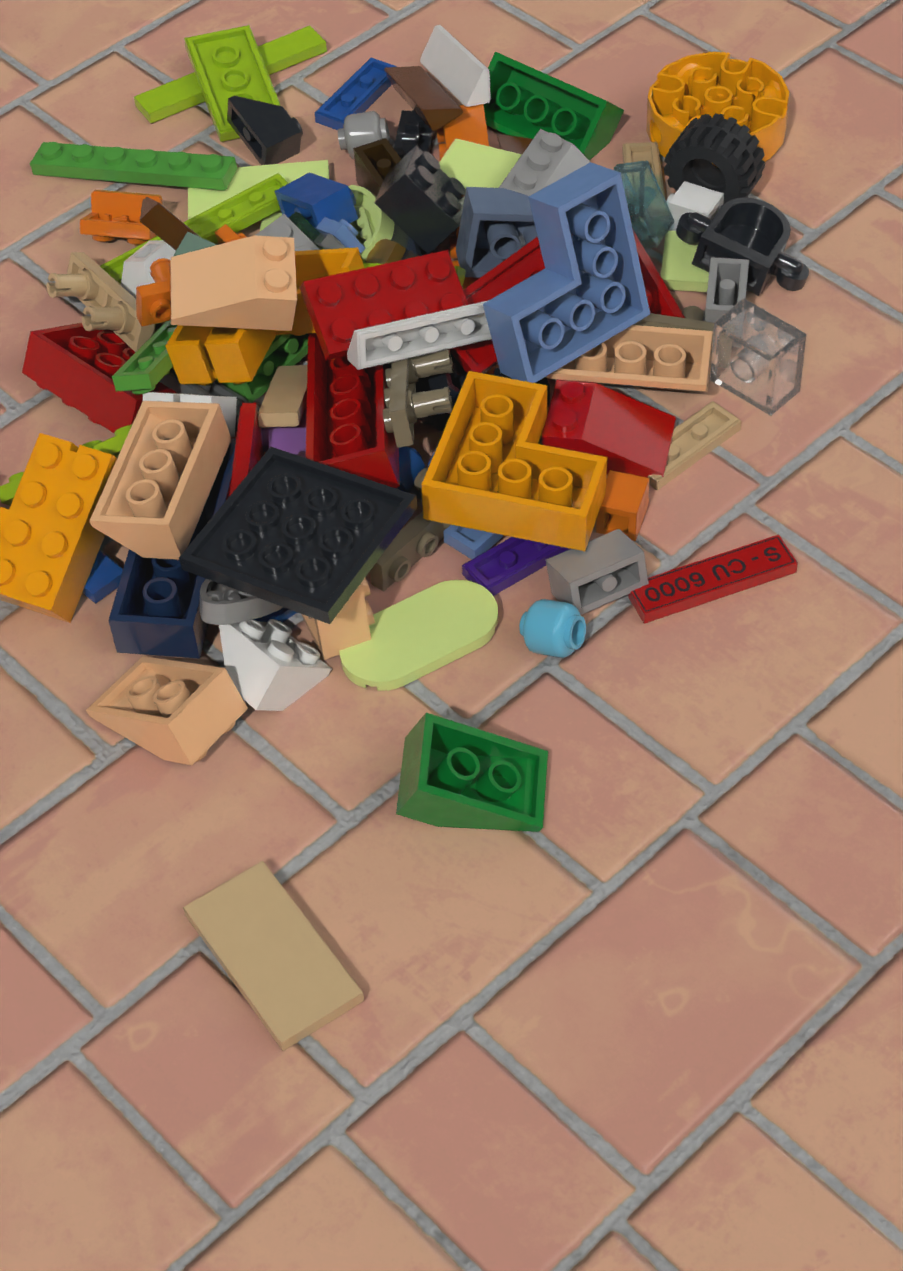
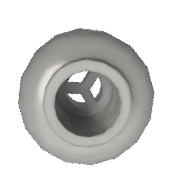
M375 111L347 115L344 119V128L338 129L340 149H347L352 159H354L353 148L383 138H387L390 143L386 118H380V115Z

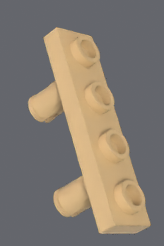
M71 252L67 274H49L48 280L55 281L47 282L46 285L50 297H77L86 306L83 313L91 315L82 316V325L86 331L112 330L135 352L155 333L156 324L141 327L136 317V299L84 252Z

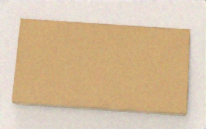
M263 861L183 907L189 922L282 1051L364 1001L362 990Z

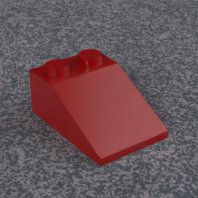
M557 380L542 433V444L607 457L606 475L611 470L645 478L652 474L664 477L669 459V449L673 441V431L676 427V417L598 383Z

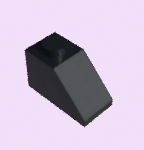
M238 96L228 98L227 121L261 165L278 164L300 153L301 137L303 136L301 125L296 118L290 117L283 106Z

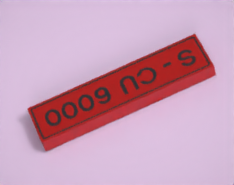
M778 534L649 577V584L631 591L627 596L645 624L797 573L798 562Z

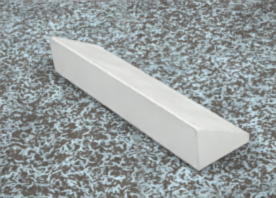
M436 25L422 53L420 63L464 106L471 107L490 103L489 69L441 25Z
M487 301L354 330L347 352V360L360 370L490 340L492 338L483 304Z

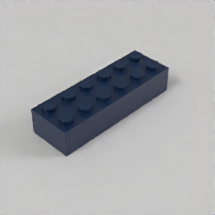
M231 438L190 543L229 497L236 438ZM129 549L108 620L117 653L200 659L209 623L202 621L199 611L200 588L206 578L182 570L179 560L143 558Z

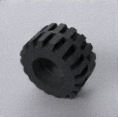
M716 113L713 117L709 114L701 115L699 119H693L686 126L669 149L664 160L667 163L664 167V174L669 176L667 183L676 192L682 183L686 181L724 193L723 204L732 199L747 198L765 168V162L762 160L764 157L763 148L757 147L759 140L756 135L751 136L748 133L750 129L746 125H738L736 119L729 117L727 120L724 119L723 114Z

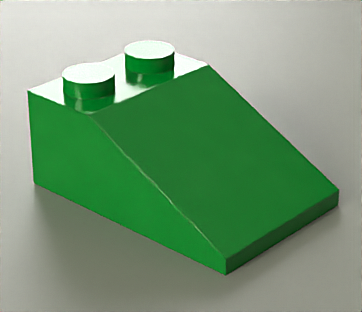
M425 713L405 737L396 814L437 827L539 832L543 828L548 751Z

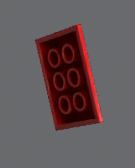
M82 323L30 331L22 373L35 381L38 387L49 390L61 398L65 405L74 407L87 415L91 422L102 425L114 433L121 427L133 424L143 402V394H133L132 390H115L112 376L135 354V351L112 330L86 331ZM160 382L155 385L154 390L150 391L176 393Z

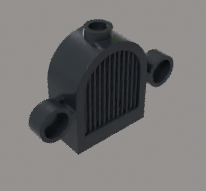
M736 198L723 204L713 219L697 212L681 215L676 228L677 236L686 243L698 244L692 265L709 272L711 257L749 260L746 290L758 296L772 275L776 276V281L781 287L790 291L801 290L806 283L809 275L808 267L800 260L783 253L790 236V224L785 215L773 205L754 198Z

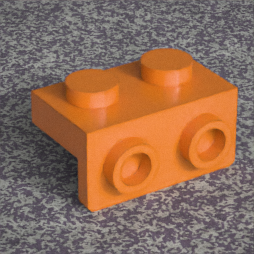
M94 190L91 193L92 212L80 219V234L92 235V239L96 241H112L114 237L127 238V242L130 244H143L155 237L156 234L140 222L142 201L148 197L162 205V196Z

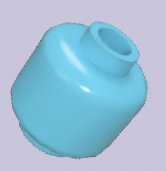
M541 599L534 602L528 611L522 615L519 630L520 634L524 637V642L529 651L540 655L565 658L582 646L586 635V622L576 606L566 602Z

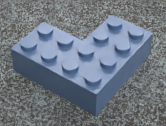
M591 162L528 197L545 269L483 304L500 372L512 379L536 383L650 315L621 173Z

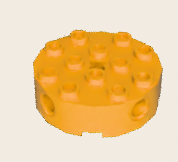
M714 51L687 55L666 65L657 74V80L650 87L647 98L646 131L650 141L658 144L659 153L665 158L671 146L693 119H699L701 115L709 114L711 117L715 113L723 114L724 119L728 120L729 117L737 120L738 125H746L750 129L748 133L751 136L756 135L759 140L757 147L763 148L764 157L762 160L766 162L784 143L790 92L779 73L765 62L750 57L748 62L739 59H730V53Z

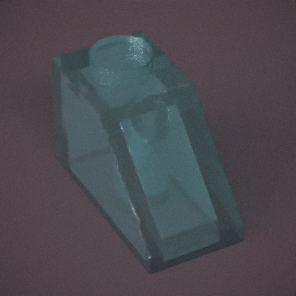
M646 160L617 164L614 167V171L621 173L632 229L644 249L657 248L674 223V218L649 162Z

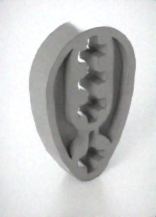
M206 579L200 588L199 611L202 621L209 624L227 625L249 621L283 608Z

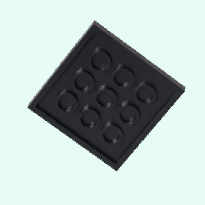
M270 447L179 557L180 565L184 571L331 624L418 508L416 495Z

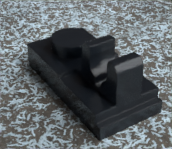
M402 110L394 150L401 159L416 145L423 152L430 153L435 131H432L414 110Z

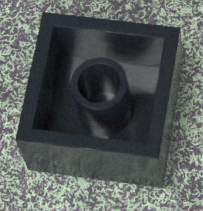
M416 145L386 174L374 203L427 254H430L460 226L466 189L459 180L453 177L450 178L440 169L439 162L431 153L423 152Z

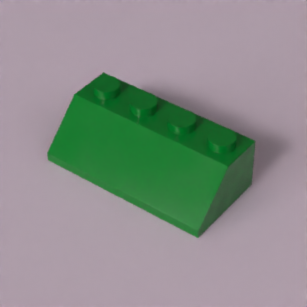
M498 52L494 53L488 67L491 100L490 103L484 104L487 126L506 135L534 139L540 129L548 133H555L562 139L573 143L589 161L610 143L623 115V109Z

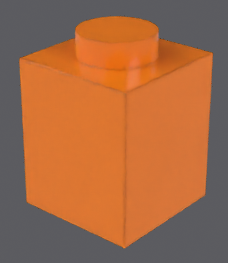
M609 471L606 479V492L596 519V533L605 535L620 529L631 540L636 541L649 505L650 478Z

